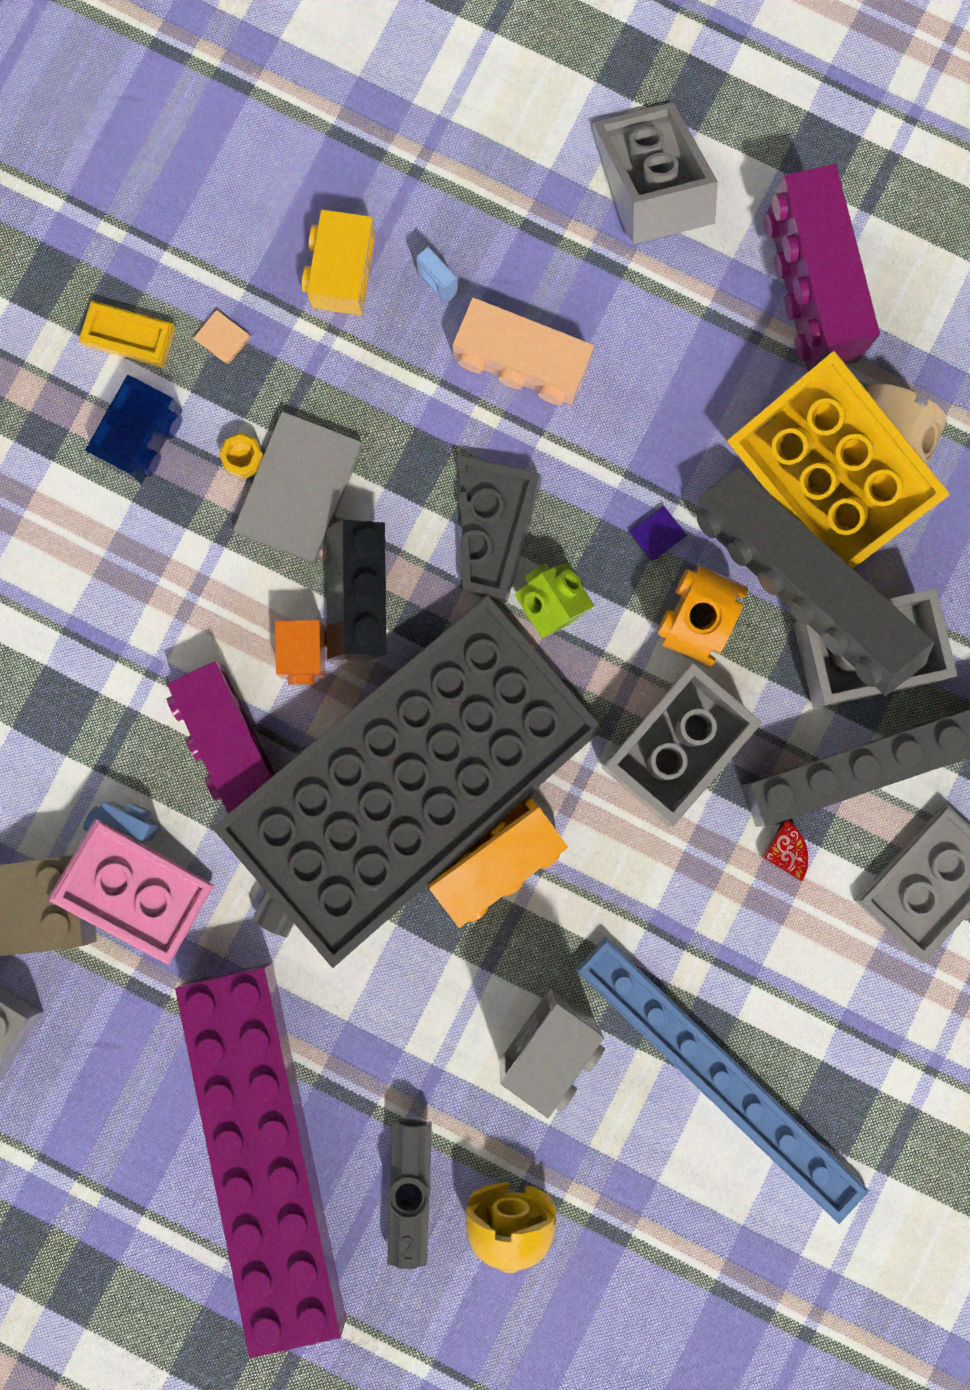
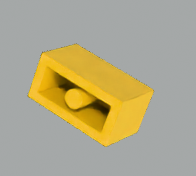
M321 209L319 224H312L309 235V250L314 251L312 265H305L302 275V292H307L312 308L362 316L376 238L373 217Z

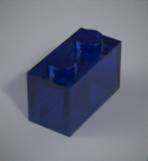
M127 374L85 451L97 462L142 485L145 477L152 476L161 461V453L159 452L167 438L172 439L178 432L182 423L181 413L183 410L171 396Z

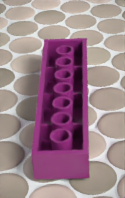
M273 963L185 982L176 987L175 991L249 1359L341 1338L346 1322V1314Z

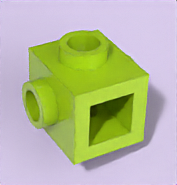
M567 562L551 569L547 563L534 569L525 576L528 584L514 594L522 606L525 615L530 619L542 639L569 626L595 607L584 590L580 578L572 571Z

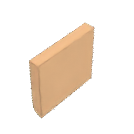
M216 310L193 339L224 363L229 364L251 336Z

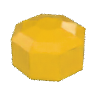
M238 433L224 440L219 456L228 474L246 479L257 473L264 454L256 438Z

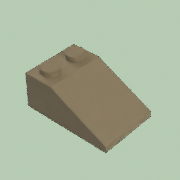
M73 855L0 865V956L81 947L97 942L94 925L47 900Z

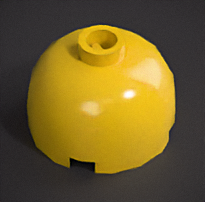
M501 1182L486 1185L470 1195L469 1206H466L465 1215L466 1237L471 1249L479 1260L502 1272L514 1273L527 1269L544 1258L555 1237L556 1203L547 1193L534 1186L526 1185L525 1193L507 1192L511 1183Z

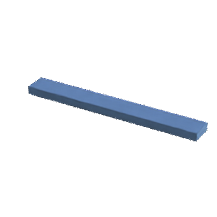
M606 937L575 968L596 991L838 1224L868 1194L869 1190Z

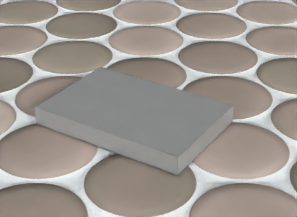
M282 411L233 531L235 534L316 564L326 540V529L332 525L363 449V443Z
M943 804L854 900L921 963H925L970 914V825L948 804Z

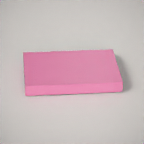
M95 819L47 900L159 961L170 965L214 885L102 821Z

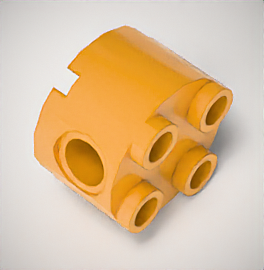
M699 565L695 572L686 569L675 591L676 594L682 596L675 612L669 609L666 610L656 631L659 636L663 637L661 646L704 666L712 667L716 662V658L710 655L711 651L719 654L722 652L744 605L735 600L737 595L743 598L747 596L748 586L702 565ZM698 603H707L711 608V617L708 622L701 626L692 625L689 617L690 610Z

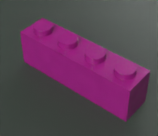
M213 661L168 683L167 686L172 696L166 698L175 719L178 722L184 720L190 736L186 737L185 740L192 756L196 761L202 759L209 775L204 777L211 796L215 801L221 799L229 814L272 778L275 772L224 666L217 661Z

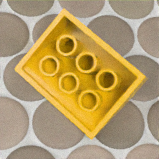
M835 351L831 352L727 440L766 491L852 569L951 494Z

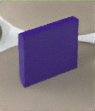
M664 506L629 532L652 562L687 536Z

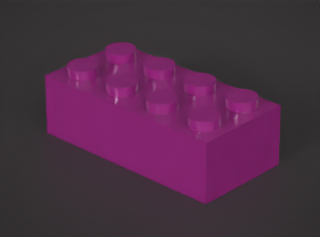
M837 164L784 175L776 194H773L768 211L764 214V226L767 237L769 239L774 238L777 250L774 256L775 271L779 279H784L788 294L785 295L784 299L785 310L788 319L795 321L798 333L795 336L797 357L800 361H805L807 372L833 351L839 355L846 365L857 363L878 338L880 331Z

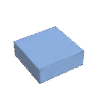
M429 247L424 249L417 256L418 275L443 302L448 303L458 294L457 278Z

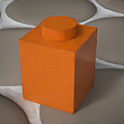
M320 620L275 621L276 675L282 679H288L289 686L314 685V678L325 677V626Z

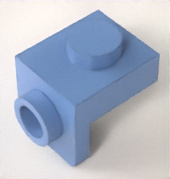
M102 801L100 807L94 806L84 822L83 830L88 831L93 821L98 819L110 827L112 826L145 842L153 841L160 825L149 820L152 812L139 805L127 802L126 806L123 807L115 802Z

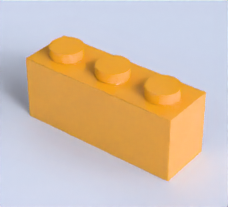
M529 795L427 886L458 928H460L467 922H474L480 919L487 912L488 907L502 896H508L518 891L524 884V880L533 873L553 865L568 846L541 808Z

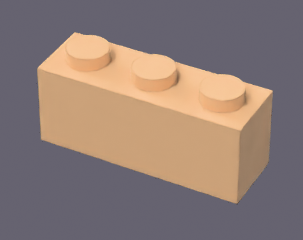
M472 297L453 343L454 359L459 360L458 364L462 368L470 372L481 374L484 370L499 376L498 380L508 387L522 389L524 386L539 392L538 396L551 404L562 405L565 402L573 405L591 362L595 345Z

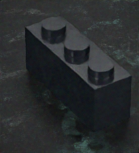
M342 519L326 529L327 660L369 661L387 655L385 522Z

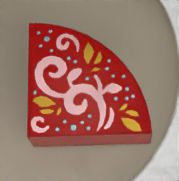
M787 820L782 821L761 858L797 880L803 881L808 868L806 843L801 833L793 824Z

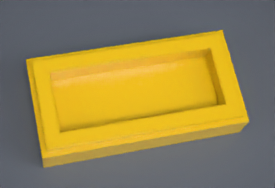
M91 300L78 341L82 346L164 368L176 327L170 322Z

